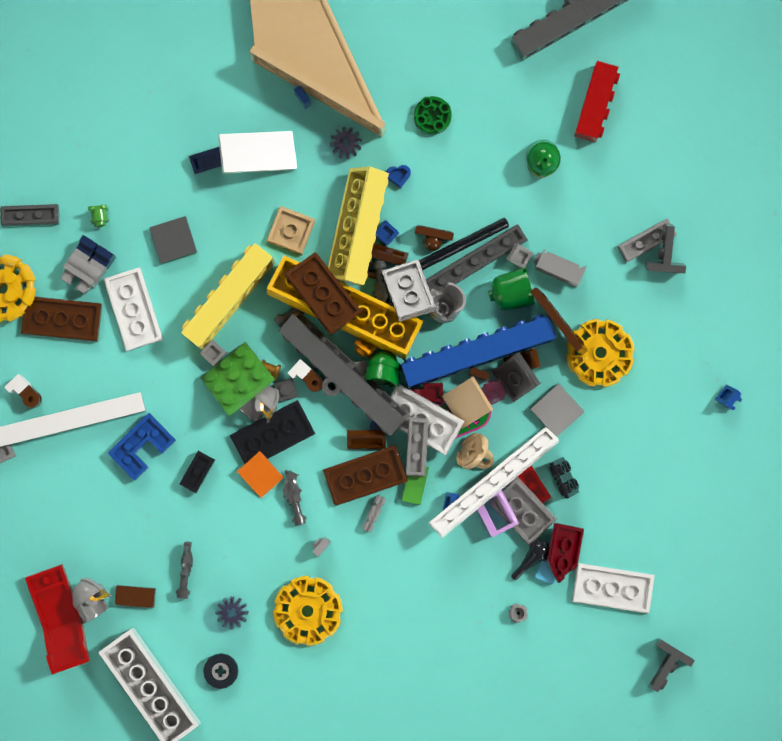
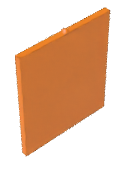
M260 451L237 470L239 475L261 498L284 478Z

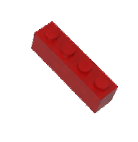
M596 61L574 137L595 143L598 138H602L605 128L602 127L603 120H607L610 109H607L608 102L613 101L615 94L612 88L614 84L617 85L620 73H617L618 66Z

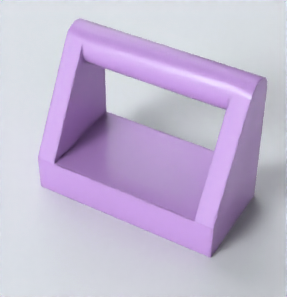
M502 490L493 497L497 496L510 524L496 530L485 506L482 505L477 509L491 537L519 524Z

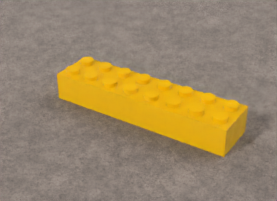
M284 255L267 287V295L317 318L284 276L286 272L300 262ZM339 281L362 311V314L340 330L406 360L423 321L414 317L399 322L393 306Z

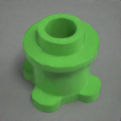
M107 205L88 207L92 216L90 223L94 224V227L106 226V223L109 222L106 213L109 210Z

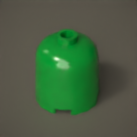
M526 267L498 275L492 280V290L488 291L491 302L495 301L499 309L507 311L535 305L534 296L530 292L532 288Z

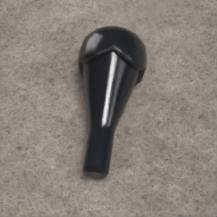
M535 540L529 545L530 549L521 565L511 575L512 579L518 580L526 570L547 559L549 552L548 542Z

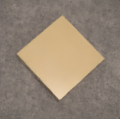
M280 206L267 242L303 255L316 219Z
M474 376L442 396L452 414L465 421L461 427L462 429L494 410Z

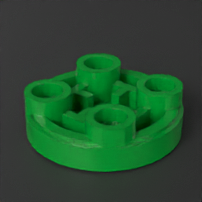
M436 96L424 97L416 105L414 121L422 132L436 135L445 131L450 125L452 118L451 108L442 98Z

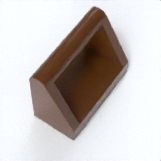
M375 243L371 252L373 258L398 265L405 264L409 254ZM370 261L367 271V277L376 279V271L369 270L371 263Z

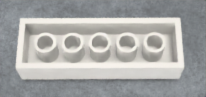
M135 628L130 629L98 652L160 741H178L199 726L200 720Z

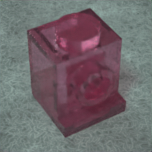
M500 379L497 381L490 380L483 384L484 387L481 390L491 405L505 398L507 392Z

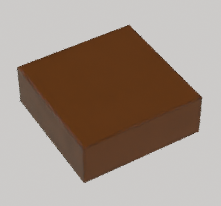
M474 367L469 372V376H474L486 382L490 375L489 372Z

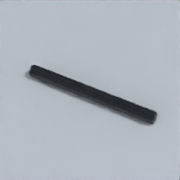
M502 218L420 259L419 263L422 270L508 228L509 223L507 219Z

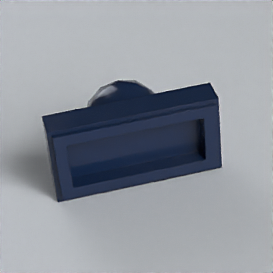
M219 147L189 156L194 174L222 166Z

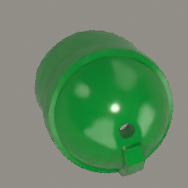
M537 140L526 151L528 170L540 178L553 174L560 165V152L551 141Z
M389 351L375 353L368 360L365 380H373L377 385L387 384L390 387L394 385L398 387L401 365L396 356Z

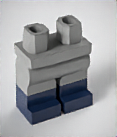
M82 235L78 246L63 266L65 270L61 279L71 285L75 277L79 278L81 281L76 289L86 294L91 287L95 289L97 283L116 259V256L85 235Z

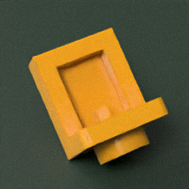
M361 339L354 342L355 351L362 357L370 358L378 349V347Z

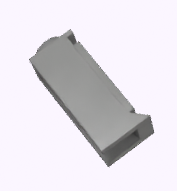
M545 249L542 253H537L533 262L537 264L535 270L574 287L579 285L587 267L579 268L580 265L550 252L545 253Z

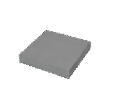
M559 383L530 409L556 437L584 413V410Z

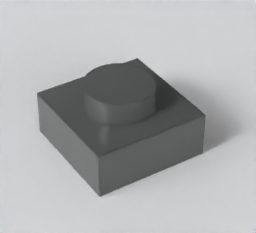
M292 378L274 383L275 388L279 391V402L298 397Z

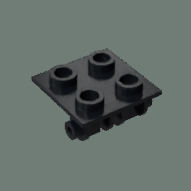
M562 457L549 463L552 475H557L554 480L559 479L560 481L556 485L561 484L558 487L561 496L568 499L579 492V484L572 477L569 462Z

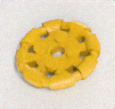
M4 254L3 257H0V265L4 264L5 268L0 270V287L3 284H7L8 289L6 293H0V323L8 320V322L16 320L25 314V310L28 306L32 305L36 294V288H34L35 276L28 264L22 263V259L16 256ZM17 268L19 269L18 275L14 273L17 270ZM23 283H26L27 288L23 289ZM20 298L22 302L18 306L15 302ZM3 308H7L6 313H3Z
M592 319L582 323L577 331L574 330V333L588 349V352L584 355H575V348L569 341L567 342L568 354H566V360L571 372H574L578 376L577 379L589 386L601 385L602 387H608L617 384L624 375L627 376L634 363L633 351L635 349L629 333L626 334L621 325L608 319L605 321ZM598 328H605V334H598ZM585 333L590 336L586 341L582 338V335ZM615 334L621 339L618 343L613 338ZM601 347L605 350L606 355L604 358L596 356L595 351L597 348ZM620 351H625V358L619 357ZM583 363L588 367L585 372L579 367ZM615 365L619 369L616 373L611 370ZM596 372H603V377L596 378Z
M300 576L290 580L291 583L287 586L284 585L274 600L276 604L275 610H273V618L277 629L280 628L283 632L282 635L297 645L301 643L306 644V646H314L325 642L327 637L334 635L341 623L340 614L343 612V607L339 594L334 592L333 586L319 577L315 579L309 578V576ZM308 585L315 586L314 592L307 591ZM296 589L299 594L293 598L290 592ZM325 593L330 598L327 602L321 597ZM283 604H289L288 612L282 611ZM306 605L313 608V614L309 617L304 616L302 613V608ZM327 610L333 611L332 618L326 617ZM289 620L295 625L290 629L286 625V622ZM322 624L325 630L319 633L316 628ZM301 630L308 631V636H301Z

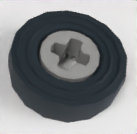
M223 653L210 657L203 669L204 678L207 683L218 689L227 688L232 685L237 679L239 672L236 661L231 656ZM219 666H223V669L226 670V673H223L221 677L219 673H216V669H219Z

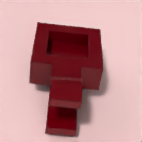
M424 383L423 389L411 390L432 403L444 402L442 397L443 383Z

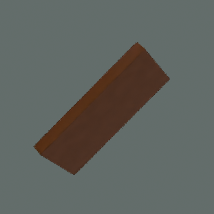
M316 252L284 274L330 335H333L362 314L360 308Z
M536 287L530 292L575 350L581 355L588 352V349L545 294Z
M35 297L32 305L28 306L25 310L26 313L23 314L21 334L98 342L102 312L101 303Z
M396 445L323 469L335 506L408 482Z

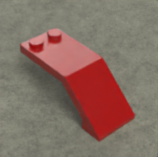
M63 564L25 577L43 628L47 651L45 657L51 674L53 675L89 662L83 621L72 604L73 591Z

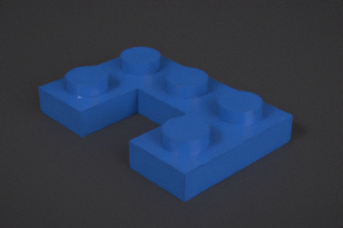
M148 413L108 452L114 461L134 481L149 468L136 454L148 441L162 454L176 441L151 413Z

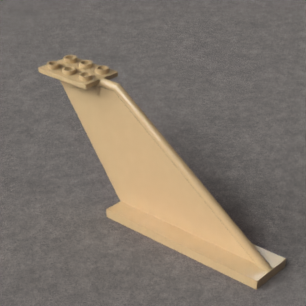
M250 0L254 45L249 51L252 61L295 87L301 86L307 94L382 137L386 131V123L378 112L328 1Z

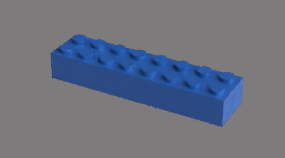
M541 314L533 317L531 322L526 323L523 320L514 323L513 328L507 329V326L496 329L495 334L489 335L487 332L478 335L477 340L470 341V338L459 342V346L453 348L452 345L444 346L440 352L435 354L433 351L422 354V358L417 360L415 357L408 358L401 365L407 387L411 389L424 383H429L471 369L472 367L552 342L556 339L550 317H544Z

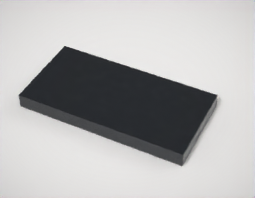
M297 400L275 411L269 423H267V419L264 417L231 434L230 437L245 464L259 451L269 459L316 433Z

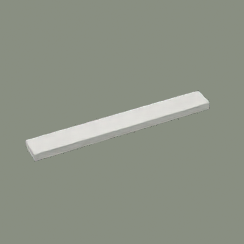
M139 392L1 426L0 447L144 412L146 410L142 393Z
M545 427L432 519L429 525L441 538L445 537L558 444L559 439Z

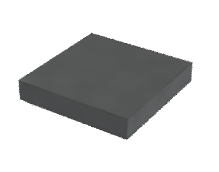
M186 216L149 227L161 264L197 253Z
M520 352L492 370L513 403L541 384Z

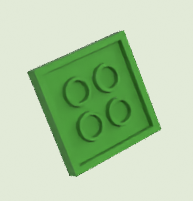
M246 342L201 377L229 416L275 380Z

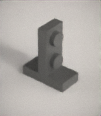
M665 224L664 229L661 228L660 240H663L662 248L659 247L658 259H661V262L645 260V269L647 271L686 273V265L684 263L671 262L674 225Z
M659 638L655 645L666 651L667 655L648 686L656 692L660 689L663 690L666 686L668 674L673 673L678 665L676 663L677 659L692 667L695 661Z

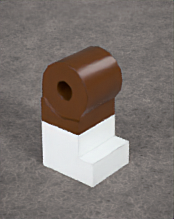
M301 359L288 372V375L293 379L296 376L300 377L307 384L310 391L318 392L322 389V378Z
M18 374L5 386L9 393L16 391L23 398V403L27 407L37 408L42 403L40 393L21 374Z

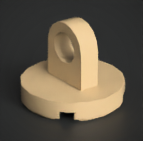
M473 433L468 436L461 444V451L458 450L457 463L466 470L472 469L475 466L486 469L494 464L493 453L488 450V439L482 434Z

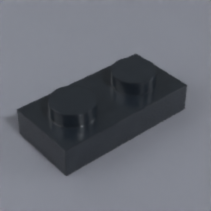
M198 450L179 484L197 493L213 466L215 459Z

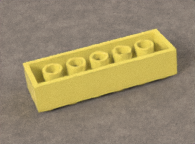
M373 167L349 169L328 269L335 278L346 285H364L368 276V266L372 258L371 252L376 240L375 234L377 225L380 222V212L384 203V193L388 185L389 173Z
M256 243L253 246L249 245L243 252L244 257L240 261H235L231 267L232 271L228 276L225 274L218 284L220 286L216 291L213 289L207 295V302L197 307L194 311L195 316L191 321L188 319L183 324V331L181 333L203 350L217 335L276 263L274 258Z

